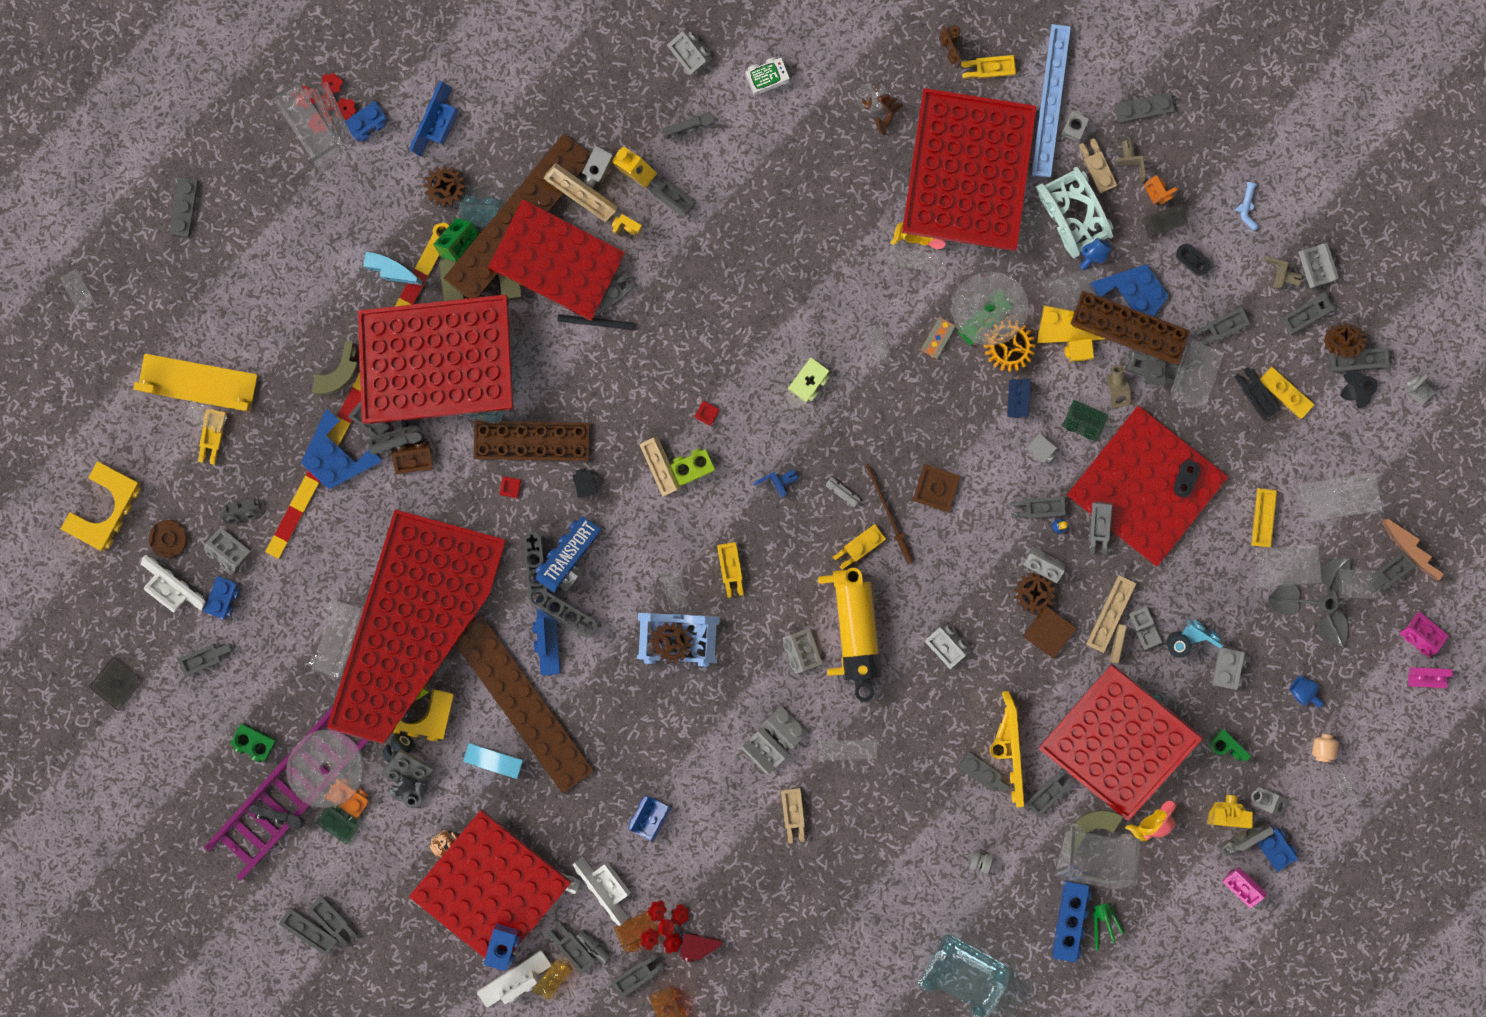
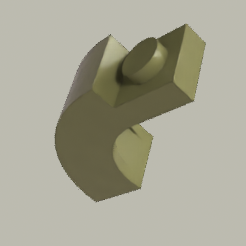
M345 341L341 363L334 372L327 375L315 374L312 388L313 394H332L343 389L351 382L359 366L357 362H352V358L355 359L357 354L355 343Z
M1095 810L1081 815L1068 828L1074 834L1073 836L1069 835L1064 843L1066 845L1065 850L1074 854L1084 836L1094 829H1106L1114 833L1123 816L1107 810Z

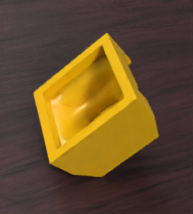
M1226 795V802H1215L1209 811L1207 824L1252 828V812L1246 811L1242 804H1237L1238 796Z

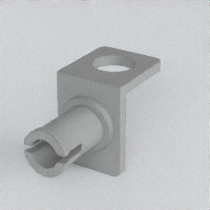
M1260 787L1251 794V804L1279 817L1283 816L1289 802L1288 799ZM1282 802V807H1281V809L1278 811V807H1279L1280 803Z

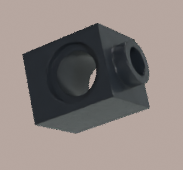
M587 468L576 470V474L572 475L578 498L596 494L597 489L592 471H587Z

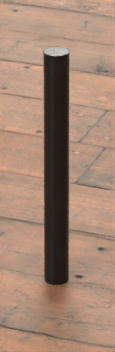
M558 314V322L634 330V322L592 318L589 321L580 316Z

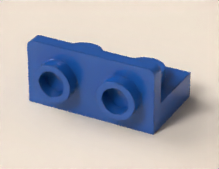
M373 101L343 123L357 142L360 140L363 142L371 136L370 133L375 129L379 131L387 125L385 122L388 119L377 103Z
M216 576L204 612L223 620L231 617L234 609L232 606L233 600L238 598L241 590L238 588L239 583Z
M1272 827L1273 834L1259 841L1257 845L1275 871L1278 872L1291 862H1296L1298 860L1296 857L1298 853L1291 844L1288 845L1284 839L1287 837L1280 828L1277 830V828Z

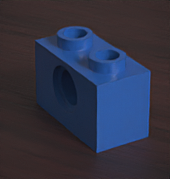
M496 923L483 965L503 971L507 970L508 965L512 966L515 958L512 951L513 948L518 947L520 937L517 936L518 929ZM498 945H505L508 950L501 951Z

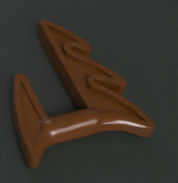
M888 94L877 97V100L888 112L883 121L875 117L877 129L883 136L886 135V128L893 119L894 114L903 106L902 103L896 102L897 98L891 97Z

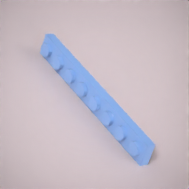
M1051 25L1031 176L1051 177L1070 26Z

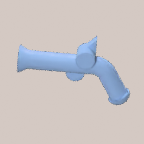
M1246 182L1247 189L1243 204L1239 205L1234 211L1241 212L1242 220L1254 231L1258 228L1259 224L1248 213L1249 210L1254 208L1251 201L1257 184Z

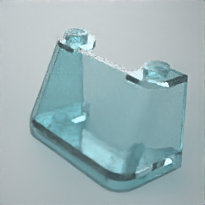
M945 934L936 946L918 979L917 985L927 992L934 991L938 987L969 1004V1011L972 1017H988L1007 988L1010 970L995 959L957 938Z

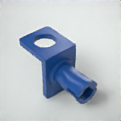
M793 469L780 477L775 472H772L754 482L753 486L770 478L782 498L787 494L784 487L797 481L798 476L795 475L789 478L795 474Z

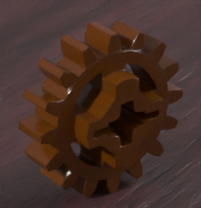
M443 165V169L440 170L437 166L435 173L431 170L429 171L431 177H425L428 184H423V187L428 190L424 193L426 196L431 195L428 200L430 202L435 200V206L442 203V207L445 208L446 203H449L452 207V201L455 200L459 203L458 196H464L461 192V189H465V185L461 184L464 178H458L460 172L453 173V167L447 170L446 165ZM444 174L450 175L453 178L447 179L444 177ZM437 177L436 184L432 186L434 179ZM444 182L448 185L445 191L441 188ZM457 186L456 192L452 196V190ZM435 194L444 195L445 199L438 198Z
M1338 323L1337 327L1332 325L1331 329L1326 331L1324 338L1325 349H1329L1330 354L1336 353L1335 357L1342 355L1343 359L1346 356L1353 359L1354 354L1360 356V352L1365 351L1367 343L1366 333H1361V328L1355 329L1356 325L1350 327L1348 323H1345V326H1342L1340 323Z
M1028 573V578L1025 576L1021 577L1023 582H1016L1019 588L1013 590L1018 592L1014 599H1019L1017 606L1023 605V611L1029 609V613L1033 614L1034 610H1036L1039 614L1041 608H1044L1047 604H1053L1050 598H1055V595L1051 594V591H1054L1055 588H1050L1049 585L1052 581L1046 582V577L1040 578L1038 573L1033 577L1032 573ZM1033 580L1030 587L1023 588L1027 582ZM1040 582L1044 584L1047 592L1042 590ZM1034 588L1039 592V596H1035V599L1030 594V591L1034 590ZM1022 595H1026L1029 599V605L1023 600ZM1045 598L1041 605L1036 606L1038 600Z
M667 622L663 624V627L659 625L656 628L657 631L654 630L651 634L653 637L649 641L654 644L650 647V650L656 651L653 656L659 655V661L661 662L663 659H666L667 664L671 660H673L674 664H677L679 660L683 661L685 655L687 656L690 653L688 649L692 647V644L688 643L691 640V636H686L688 630L682 631L681 624L675 627V622H672L670 626Z

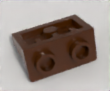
M420 440L413 444L405 443L401 447L392 448L391 455L395 475L429 470L434 467L430 441Z

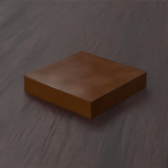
M924 464L912 501L949 513L960 476Z
M1045 606L1022 636L1054 659L1077 628L1048 606Z

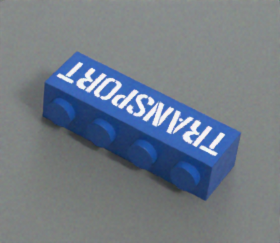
M583 516L578 521L576 519L569 527L571 531L568 535H562L558 541L560 545L557 549L552 548L547 555L549 559L546 563L542 562L536 569L537 576L535 580L554 593L600 533L601 529Z

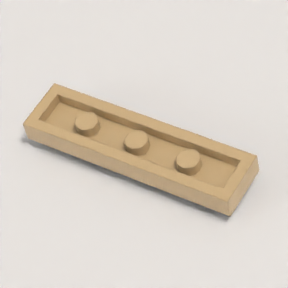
M557 163L544 176L547 182L604 222L617 210L616 205Z
M1120 575L1117 576L1085 645L1104 653L1136 583Z

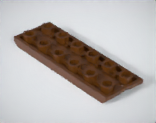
M1083 290L1070 323L1075 328L1172 364L1180 363L1190 333L1188 329Z
M474 421V459L589 461V423Z

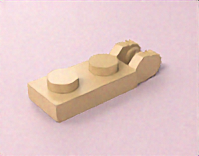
M1093 138L1090 139V145L1095 152L1094 155L1089 156L1087 148L1083 143L1079 144V148L1098 193L1101 194L1117 187V184L1102 151H1100L1096 140Z
M800 788L781 790L788 843H793L791 828L799 827L800 842H805Z

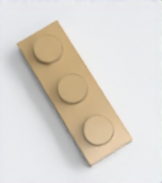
M658 436L639 444L662 497L681 489Z

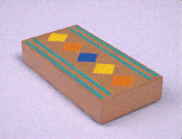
M939 317L920 351L937 360L955 325Z

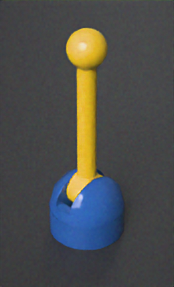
M1063 519L1054 520L1052 523V530L1055 533L1062 534L1067 530L1068 523Z

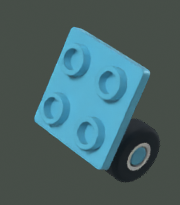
M1188 619V625L1183 632L1175 631L1167 638L1168 650L1171 655L1177 658L1188 655L1191 650V644L1203 640H1208L1220 649L1223 647L1220 635L1213 630L1208 632L1205 630L1204 624L1196 619L1194 621Z

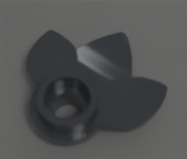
M1358 371L1344 374V379L1348 385L1341 391V398L1348 401L1355 400L1358 409L1367 406L1371 401V395L1377 390V381L1370 376L1364 377ZM1366 382L1371 385L1369 390L1364 387Z
M401 775L397 786L391 785L388 789L394 799L403 801L408 807L416 808L421 805L422 796L426 793L427 787L424 780L414 783L405 775Z

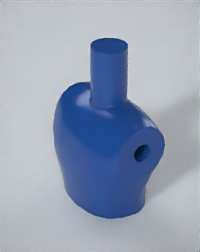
M1098 237L1093 242L1085 245L1082 248V255L1086 258L1079 267L1082 270H1086L1092 262L1103 263L1112 249L1111 245Z
M1301 675L1291 684L1289 691L1301 705L1306 706L1313 702L1320 708L1324 704L1316 696L1319 685L1314 681Z

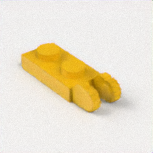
M1014 55L976 58V60L961 62V67H977V72L962 74L963 79L1016 75Z
M206 410L199 445V462H204L206 448L212 449L210 464H216L226 412Z
M874 524L845 545L844 549L833 556V559H839L844 553L848 552L851 558L841 564L840 568L843 570L886 539Z
M736 542L717 545L727 597H732V589L729 582L737 581L739 596L744 595Z

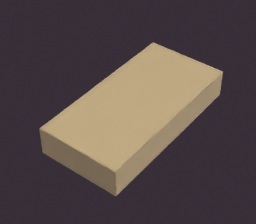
M1117 624L1109 662L1118 664L1120 661L1127 629L1124 625Z

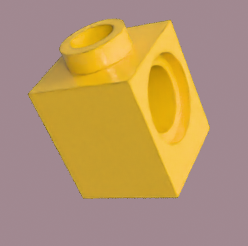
M1092 339L1068 342L1067 346L1064 347L1065 358H1068L1069 362L1092 360L1094 358Z

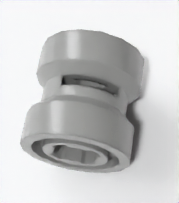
M974 850L970 859L969 869H979L982 873L988 874L993 856L989 854L982 855L979 851Z

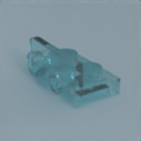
M465 196L461 198L459 203V219L470 221L474 226L486 227L498 213L500 200H495L493 197L477 199L475 196Z

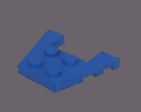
M1147 264L1089 283L1099 297H1102L1112 288L1116 287L1131 309L1153 317L1169 296Z
M326 409L301 464L322 484L331 489L380 463L382 460L376 454L371 455L368 449L357 462H354L327 437L329 431L340 420Z

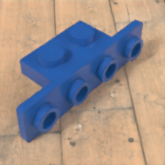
M439 81L435 88L433 97L427 106L415 137L411 141L409 150L420 157L423 155L429 140L444 145L459 112L458 109L445 104L452 87L443 81Z
M543 598L536 599V603L543 601ZM551 604L549 606L550 610L556 613V604ZM537 610L536 622H533V633H537V641H534V652L538 653L540 658V674H559L557 621Z

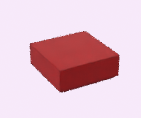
M703 401L694 418L711 427L720 409Z
M502 476L499 495L518 498L521 479Z

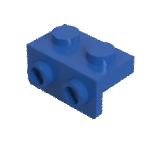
M645 795L639 802L636 814L630 819L628 830L654 842L671 808L655 798Z

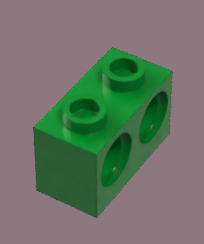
M456 218L433 245L441 258L457 262L479 236V233L472 222Z
M241 723L230 745L234 746L233 750L241 754L246 752L251 755L250 758L261 763V761L265 762L268 760L278 740L245 723ZM243 734L249 738L247 745H243L240 742V737ZM259 743H263L266 746V751L263 754L257 750Z

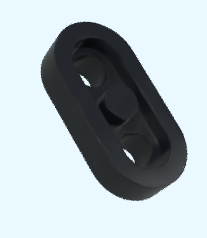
M1182 244L1177 248L1175 253L1177 260L1194 275L1203 276L1210 270L1209 260L1192 245ZM1182 251H1187L1188 257H1183ZM1198 263L1203 265L1202 270L1197 269L1196 265Z
M1187 460L1180 465L1173 484V492L1180 498L1188 497L1193 491L1200 471L1199 465L1195 461ZM1188 466L1193 468L1192 473L1187 472ZM1182 484L1186 485V491L1180 489Z

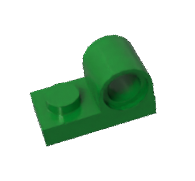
M1220 729L1209 742V748L1215 754L1223 755L1231 749L1232 752L1230 754L1237 761L1242 760L1246 762L1251 757L1224 729ZM1218 740H1222L1224 743V747L1220 751L1215 748V743Z

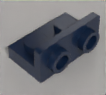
M1031 379L1009 380L1007 417L1023 419L1028 417Z

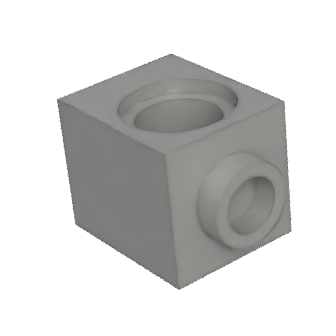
M1072 111L1061 135L1079 142L1089 118L1083 112ZM1071 122H1079L1080 129H1073Z
M1039 433L1025 449L1043 464L1045 461L1049 463L1055 457L1056 453L1054 451L1057 448Z

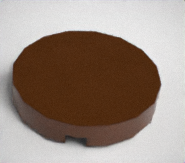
M163 520L152 527L149 533V544L157 555L164 558H173L185 550L188 535L180 523L174 520Z

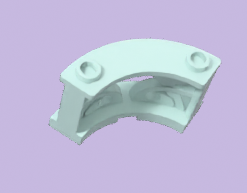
M1078 167L1073 168L1074 171L1046 185L1042 183L1036 186L1040 201L1051 218L1054 217L1056 223H1058L1057 230L1065 249L1072 258L1079 256L1082 248L1093 242L1097 237L1103 240L1112 238L1111 230L1114 229L1088 184L1089 180L1084 171L1081 172ZM1075 180L1078 182L1079 188H1074L1073 184H1071L1069 191H1066L1065 185ZM1061 188V191H1060V192H1053V191H1055V190ZM1084 190L1087 196L1082 195L1080 193ZM1062 198H1064L1065 207L1060 208L1057 203L1063 202ZM1069 198L1081 201L1087 205V214L1083 224L1075 218L1064 219L1063 215L1068 210L1070 204ZM1071 223H1074L1080 230L1078 231V228L1075 227V230L1072 231L1069 226ZM1094 224H1100L1102 231L1091 237L1087 231L1088 227L1091 231L1095 232L1097 230L1094 228ZM1085 235L1087 239L1076 244Z

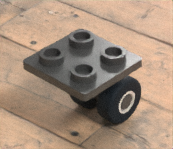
M400 732V734L396 733L391 739V746L387 744L382 751L384 759L389 764L384 768L381 775L397 784L401 775H405L414 783L425 780L432 772L433 767L409 754L414 748V741L408 734Z

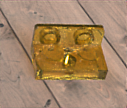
M557 958L532 991L536 995L541 994L549 1000L571 973L572 969Z

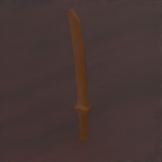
M867 464L865 466L896 533V536H893L894 540L898 541L907 564H910L914 560L905 542V535L903 532L899 533L875 477Z

